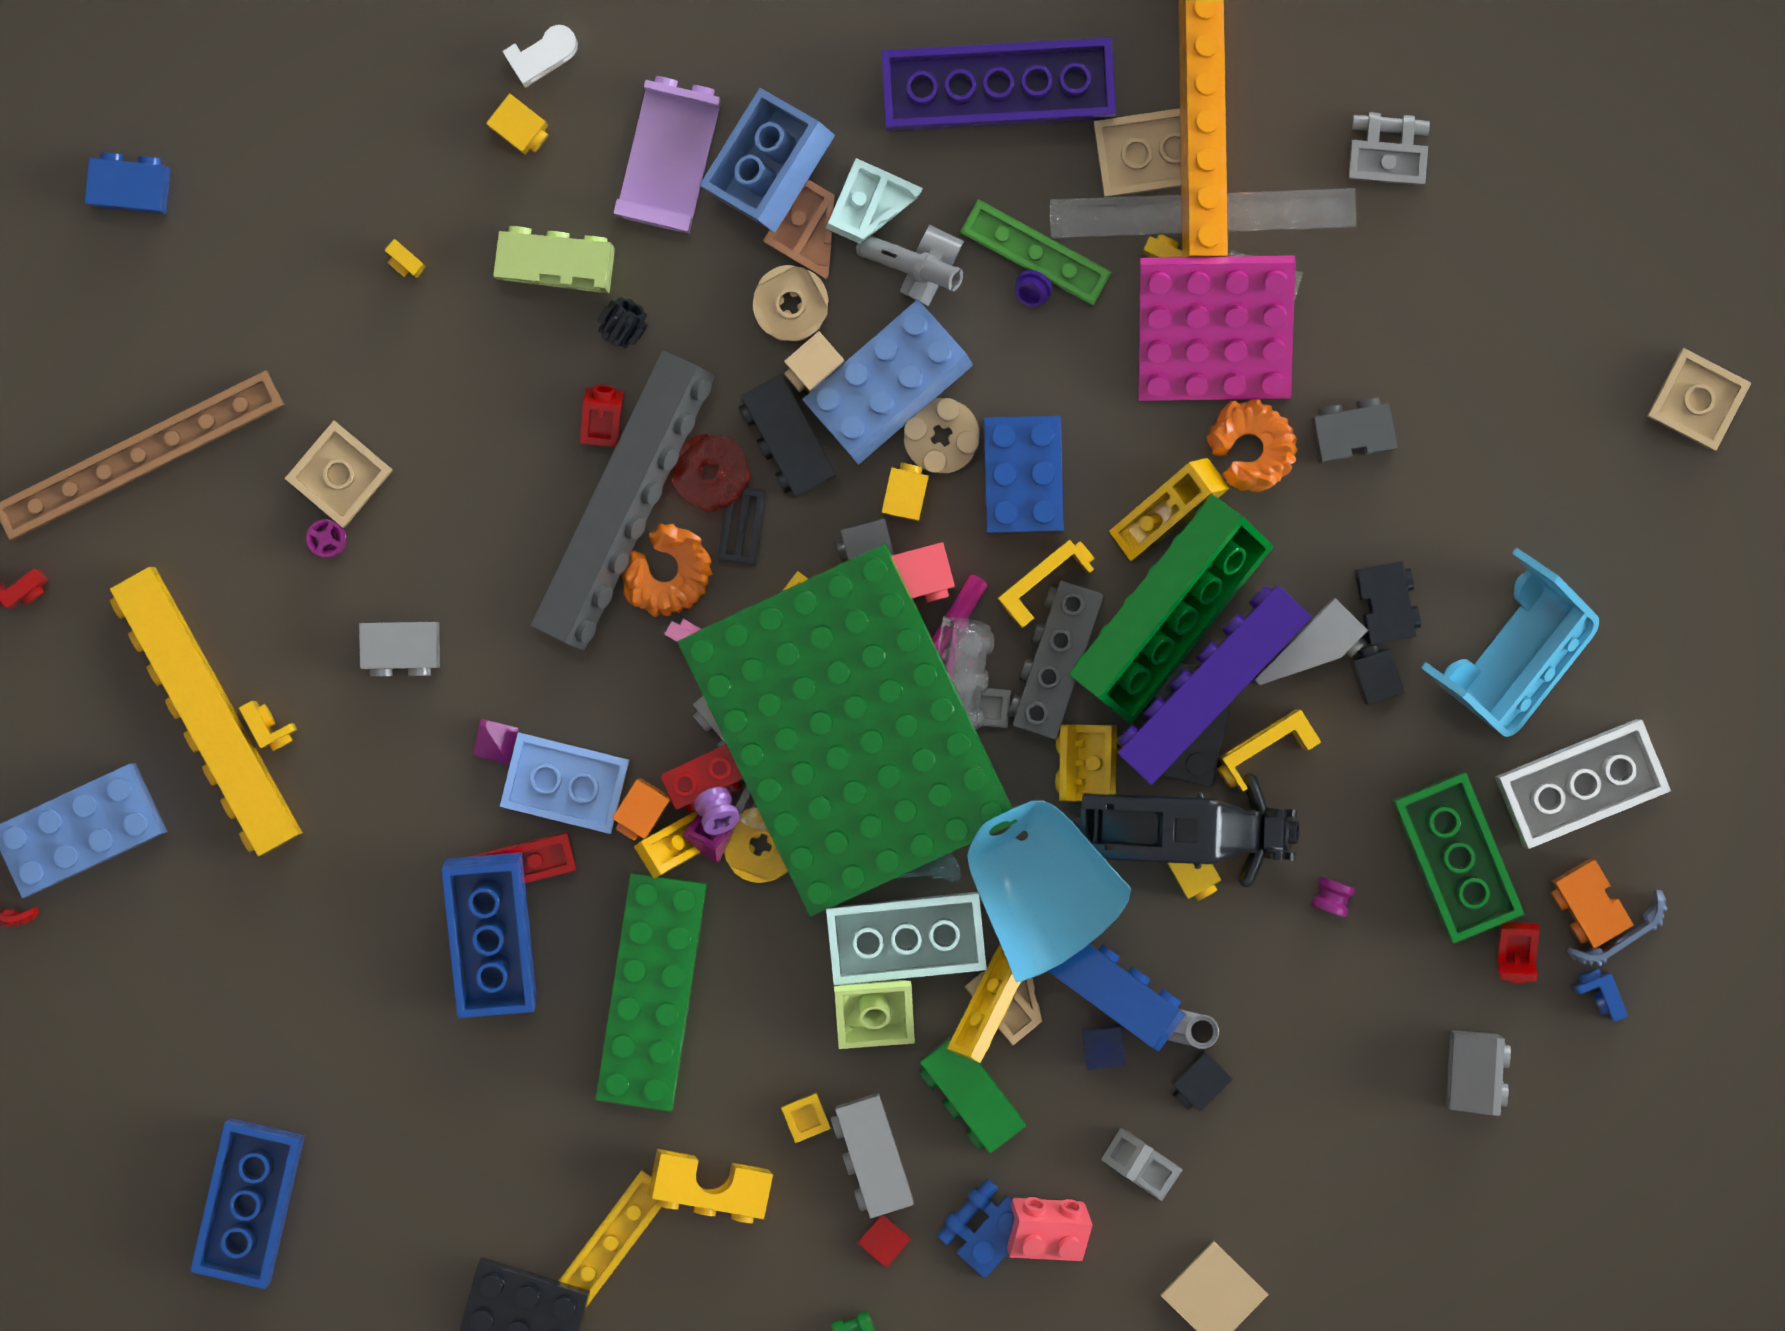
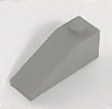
M1333 598L1254 677L1253 681L1257 685H1262L1339 659L1345 653L1351 658L1367 642L1362 636L1368 630L1336 598Z

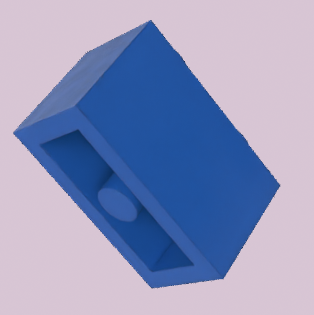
M100 152V159L89 158L85 204L97 208L166 214L171 169L166 165H161V159L156 157L138 156V162L123 161L122 154Z

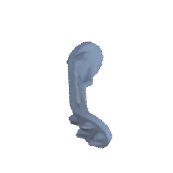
M1654 891L1652 906L1642 914L1644 922L1602 950L1599 947L1595 949L1591 947L1587 950L1579 951L1568 947L1567 953L1574 961L1578 960L1582 964L1587 963L1591 966L1594 963L1601 966L1602 963H1606L1607 958L1650 930H1657V925H1663V911H1667L1666 898L1663 895V891Z

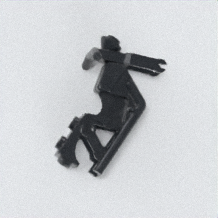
M1252 773L1246 774L1243 778L1248 788L1246 793L1252 810H1243L1240 807L1220 800L1204 798L1202 792H1198L1195 798L1084 793L1080 813H1076L1074 820L1075 826L1105 860L1193 864L1195 869H1200L1201 864H1215L1238 857L1242 853H1250L1239 878V882L1243 887H1250L1254 883L1264 858L1295 860L1296 852L1289 851L1292 844H1298L1300 831L1299 822L1293 821V818H1297V810L1268 808L1258 779Z

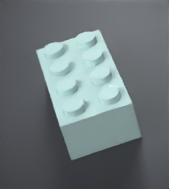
M978 892L840 905L826 909L834 985L987 970Z

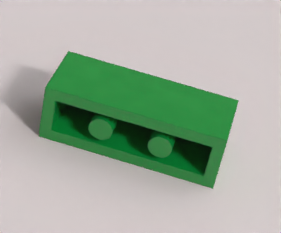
M951 1035L920 1059V1063L924 1068L919 1073L932 1090L937 1086L947 1097L942 1103L955 1120L959 1117L965 1120L970 1127L965 1133L975 1147L980 1150L985 1146L991 1154L1026 1127V1122L981 1063L958 1056L947 1049L953 1037Z

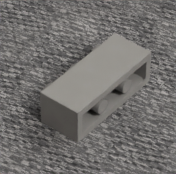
M878 1092L837 1105L835 1108L837 1115L831 1117L837 1139L845 1138L849 1152L842 1153L848 1174L856 1173L860 1188L854 1190L860 1211L868 1210L871 1219L914 1205V1199L880 1093Z

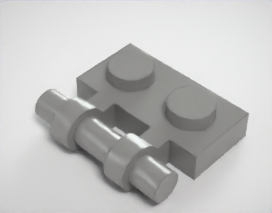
M1369 112L1368 116L1353 114L1352 130L1367 131L1366 141H1351L1348 179L1424 186L1428 146L1413 145L1414 135H1429L1430 121L1415 120V116L1403 115L1402 118L1381 117V113ZM1380 132L1401 134L1400 144L1379 142Z

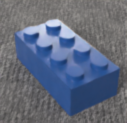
M522 852L446 859L441 870L457 1018L534 1012L537 1003V992Z
M233 1118L224 1123L190 1272L266 1289L271 1284L305 1135Z

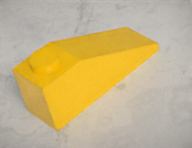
M1208 458L1189 462L1109 530V532L1129 560L1134 561L1193 519L1197 509L1212 494L1219 498L1230 487Z

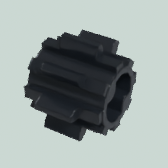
M618 297L615 302L611 300L597 320L601 323L599 332L602 333V338L616 347L622 346L627 348L630 344L635 345L648 326L644 322L647 317V313L643 311L644 308L629 298L623 299Z

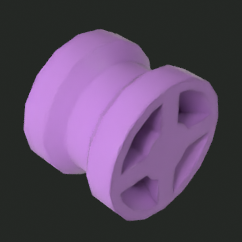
M714 787L702 792L694 801L697 814L703 816L701 822L707 834L717 835L725 833L734 828L740 820L737 809L731 805L732 797L726 788Z

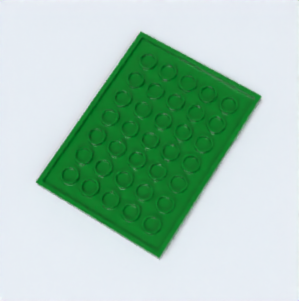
M886 543L677 641L810 917L971 844L977 831L985 822L1013 809ZM1015 819L1011 822H1001L995 825L989 834L991 835L1018 821Z

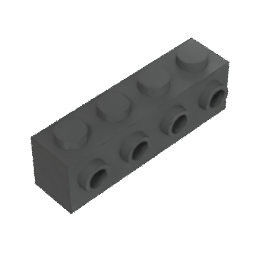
M1062 580L1059 581L1057 587L1050 585L1043 607L1050 610L1046 622L1038 621L1031 643L1038 646L1033 660L1025 659L1019 678L1026 681L1021 696L1014 694L1007 716L1014 718L1013 726L1056 740L1076 681L1068 674L1074 668L1078 658L1086 651L1104 594Z

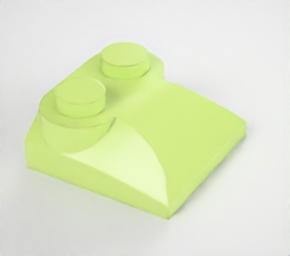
M898 980L845 984L834 987L839 1049L915 1043L911 981Z

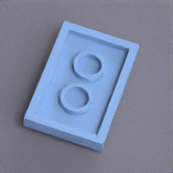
M518 732L500 807L612 834L615 822L612 818L618 810L630 760Z

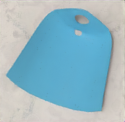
M1030 801L985 822L977 831L967 854L974 883L1017 983L1045 973L1085 948L1119 917L1129 901L1130 886L1101 856L1075 824L1058 808L1045 801ZM1015 819L1018 821L999 835L993 836L989 834L990 830L1001 822H1011ZM1022 831H1027L1028 837L1024 841L1016 839V836Z

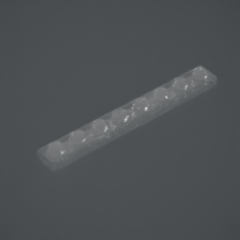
M1355 188L1227 193V232L1356 227ZM1181 195L1049 200L1050 239L1182 234Z

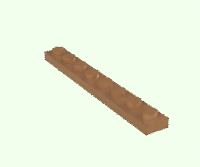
M265 370L1 501L0 522L9 540H14L284 406V403L268 371Z

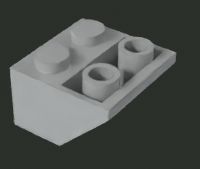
M1450 1030L1446 1094L1447 1108L1450 1110L1501 1116V1107H1507L1509 1095L1508 1084L1503 1082V1068L1510 1067L1511 1048L1510 1045H1506L1505 1038L1497 1033Z

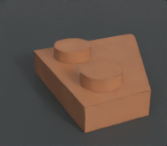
M808 179L776 232L774 233L769 230L763 243L820 277L827 279L830 269L832 231L826 229V225L834 209L835 195Z

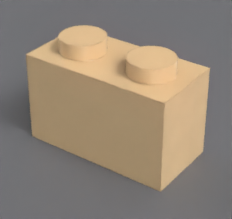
M818 331L784 361L788 368L784 374L799 393L805 388L810 393L844 364L845 361L821 332Z

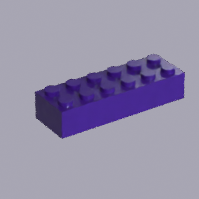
M1112 37L881 50L886 132L1111 119L1115 118L1116 115Z
M1267 585L1264 586L1248 602L1253 609L1245 617L1237 614L1222 629L1227 636L1218 645L1210 642L1198 654L1196 659L1200 664L1191 673L1184 669L1169 685L1174 691L1168 698L1163 701L1158 697L1142 713L1147 717L1146 721L1138 729L1131 725L1116 740L1121 746L1116 753L1150 785L1168 769L1312 618L1279 585L1274 586L1272 589Z

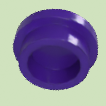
M1023 271L1015 281V295L1026 306L1037 307L1048 301L1052 294L1051 282L1038 271Z

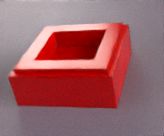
M881 1215L857 1243L887 1268L911 1240V1237L888 1217Z

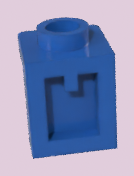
M1596 968L1578 976L1580 982L1572 985L1574 992L1579 995L1597 988L1599 993L1594 994L1593 997L1601 1016L1608 1014L1609 1019L1613 1022L1628 1017L1611 973L1608 971L1601 973L1600 969Z

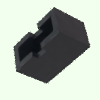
M1402 561L1354 570L1359 600L1367 599L1370 614L1362 615L1364 627L1368 630L1366 632L1367 644L1373 645L1416 637L1415 629L1421 628V621L1417 605L1411 606L1408 591L1414 590L1411 569H1404Z

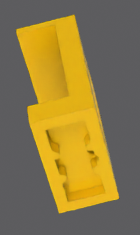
M1068 540L997 598L1020 628L1027 625L1034 617L1019 598L1071 555L1086 574L1094 570L1090 562L1095 558L1081 541L1074 545L1071 540Z
M1292 710L1219 756L1218 759L1222 765L1217 770L1228 788L1236 786L1240 791L1248 789L1235 767L1292 732L1304 750L1309 751L1321 743L1302 710Z

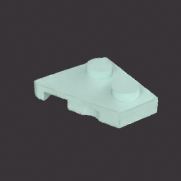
M856 158L826 225V229L861 244L914 202L921 194L923 188Z

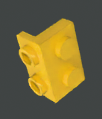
M1117 725L1060 726V732L1056 738V750L1060 755V767L1055 777V787L1059 793L1060 801H1082L1084 793L1116 794Z

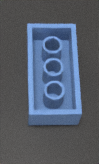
M917 299L802 400L859 465L901 429L909 419L916 416L969 370L973 363L966 352Z
M133 763L1 823L0 852L21 897L25 898L168 831L137 764Z

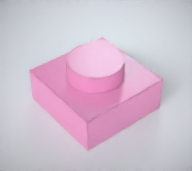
M685 619L682 620L680 625L672 621L665 635L678 641L701 630V628Z

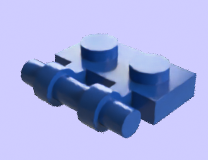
M988 1178L978 1189L974 1187L967 1195L968 1201L955 1215L951 1213L945 1219L946 1225L937 1234L946 1245H949L957 1235L961 1236L965 1242L956 1253L984 1278L1008 1254L1007 1245L1015 1219L1011 1208L1012 1199L1008 1195L997 1206L989 1200L999 1188ZM981 1209L989 1216L973 1231L967 1226V1223Z

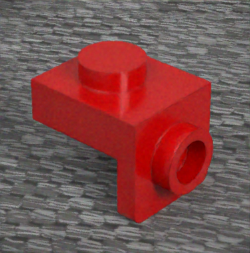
M32 569L9 588L0 579V606L4 605L6 609H14L22 602L26 605L31 604L45 593L42 587L49 580L41 569Z
M1505 922L1500 924L1496 954V965L1500 980L1514 984L1537 981L1536 959L1540 932L1538 923Z

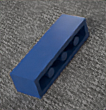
M1088 944L1062 964L1048 970L1056 978L1157 1051L1161 1050L1186 1015L1177 1008L1181 1003L1179 999L1165 989H1162L1159 994L1147 986L1151 980L1149 977L1133 966L1129 971H1126L1117 964L1120 956L1103 944H1101L1099 949Z

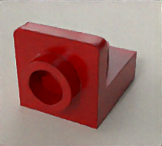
M596 385L586 388L582 408L580 444L607 447L617 446L620 435L624 391L616 390L609 385Z

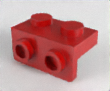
M727 744L661 775V779L675 809L677 810L684 806L687 813L695 810L694 801L702 792L714 787H723L731 793L742 788L740 780L743 779Z

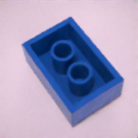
M1061 416L984 418L986 534L1063 532Z

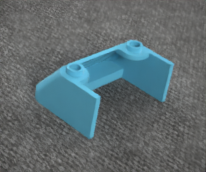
M1517 547L1512 554L1527 568L1525 573L1518 577L1514 585V598L1521 606L1477 662L1473 664L1467 659L1458 660L1446 668L1444 675L1427 662L1421 667L1447 693L1505 737L1514 735L1523 727L1591 641L1599 627L1598 616L1557 574Z

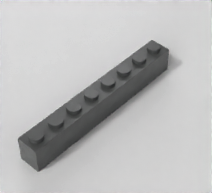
M662 350L530 626L583 651L585 650L588 642L595 635L596 625L604 608L612 599L613 589L621 573L628 566L629 556L635 543L645 530L646 520L654 504L661 497L662 487L670 470L678 461L680 449L687 435L694 428L695 418L703 401L711 392L712 383L716 375L698 365Z

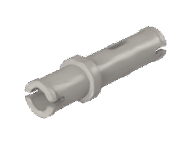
M872 235L861 244L857 243L856 253L858 256L910 274L917 282L925 284L931 282L951 291L957 290L962 283L963 270L961 268L938 261L933 254L928 252L919 254L899 245L875 238Z

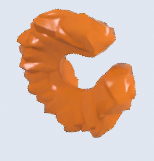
M1259 399L1244 403L1230 401L1220 411L1215 425L1210 427L1209 434L1206 437L1207 443L1211 447L1213 455L1228 456L1227 452L1241 436L1253 435L1259 438L1263 444V453L1260 458L1253 462H1233L1223 472V477L1229 485L1240 491L1262 492L1275 486L1276 482H1280L1282 477L1291 472V464L1296 461L1294 455L1298 451L1295 446L1297 437L1293 434V428L1288 425V419L1280 416L1277 411H1273L1272 406L1262 404Z
M661 523L657 526L656 531L649 533V541L655 550L668 553L676 559L678 572L675 578L667 582L655 579L650 573L649 564L646 560L648 556L636 550H632L628 566L621 574L624 583L623 594L626 600L634 607L646 609L654 617H657L660 613L664 616H670L672 613L679 614L683 609L690 610L693 604L698 603L700 597L706 594V586L709 583L708 576L713 575L710 568L712 561L708 552L701 545V538L689 530L675 527L674 524L664 525Z

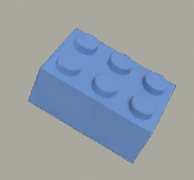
M759 88L701 181L700 186L716 199L775 233L835 135L818 120L764 89Z

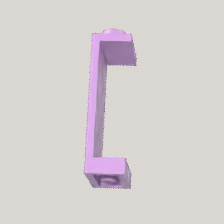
M656 76L655 81L645 80L643 103L620 198L616 200L613 214L618 218L690 235L701 189L700 183L703 180L721 106V99L714 96V89L693 85L691 91L677 87L678 81L674 79Z

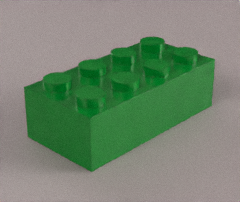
M1458 772L1391 800L1449 942L1457 943L1525 915L1466 772Z

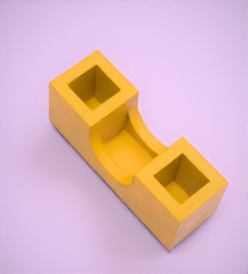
M657 1149L648 1191L650 1197L657 1200V1206L675 1210L679 1209V1204L694 1206V1213L706 1216H716L717 1211L731 1213L730 1219L744 1223H753L754 1218L764 1219L773 1174L769 1169L731 1162L729 1176L725 1183L715 1189H706L697 1183L696 1171L699 1160L694 1155Z

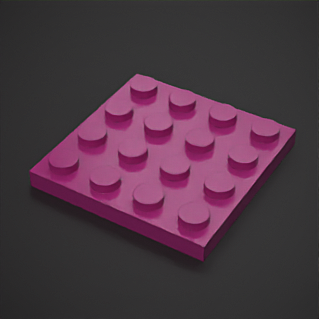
M1295 256L1140 258L1139 401L1291 399Z

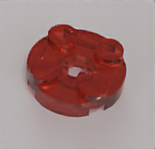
M708 434L694 436L682 445L678 461L674 466V475L672 474L674 487L681 497L693 507L701 508L706 512H714L717 509L732 504L742 494L751 478L748 470V461L742 449L727 436H709ZM709 463L710 466L714 467L719 464L720 469L717 471L718 475L716 478L702 479L705 475V470L703 469L705 465Z

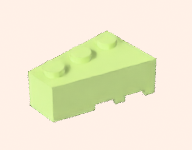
M509 226L508 232L499 231L493 274L496 280L610 293L615 248L611 242H607V238L585 235L584 239L569 238V233L559 231H547L546 236L531 234L532 229L519 226Z

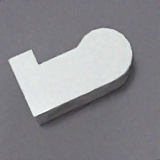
M555 25L545 32L543 39L524 51L520 52L517 45L513 44L502 52L526 88L570 60L578 49V42L570 28L564 25Z

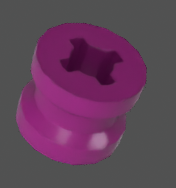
M323 519L316 521L309 527L306 534V543L310 551L315 555L331 558L342 553L346 547L347 535L344 528L337 522Z
M1320 876L1318 895L1312 898L1310 905L1346 918L1348 913L1346 904L1348 899L1354 896L1356 889Z

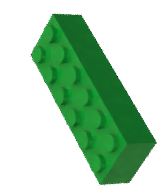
M1212 494L1197 509L1195 516L1185 529L1173 539L1171 546L1161 559L1149 569L1146 578L1134 593L1125 599L1122 608L1110 623L1101 629L1098 638L1086 653L1078 658L1074 668L1068 675L1105 706L1132 725L1274 546L1247 519Z
M637 871L630 873L596 1100L672 1112L708 882L663 875L653 879L650 873Z

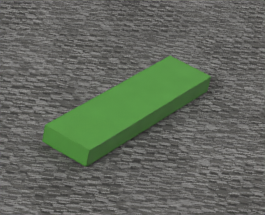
M979 199L960 231V234L1025 270H1034L1042 273L1049 279L1051 284L1091 306L1095 304L1112 273Z

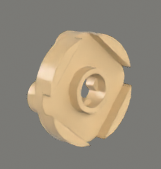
M792 265L776 267L761 278L754 292L753 312L755 318L767 334L779 341L797 342L805 340L821 328L828 315L829 299L827 290L815 273L803 267ZM787 293H790L792 297L799 296L802 300L797 305L799 311L795 314H792L789 310L783 312L780 308V305L784 303L783 296Z
M935 398L916 416L906 422L904 445L909 457L917 466L923 467L924 470L931 473H953L962 469L972 460L979 445V426L976 418L965 405L951 398ZM938 425L942 429L950 427L953 432L948 437L950 444L945 447L940 442L934 444L931 441V438L935 435L933 428Z

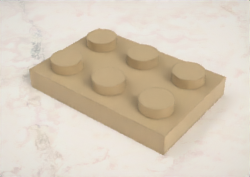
M1180 108L1093 121L1104 198L1181 187Z

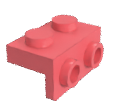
M1036 1197L1012 1199L1011 1208L1015 1219L1007 1245L1010 1258L1083 1261L1093 1226L1084 1202L1072 1199L1046 1200Z

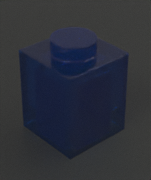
M1119 1024L1081 1028L1087 1070L1125 1066L1122 1032Z

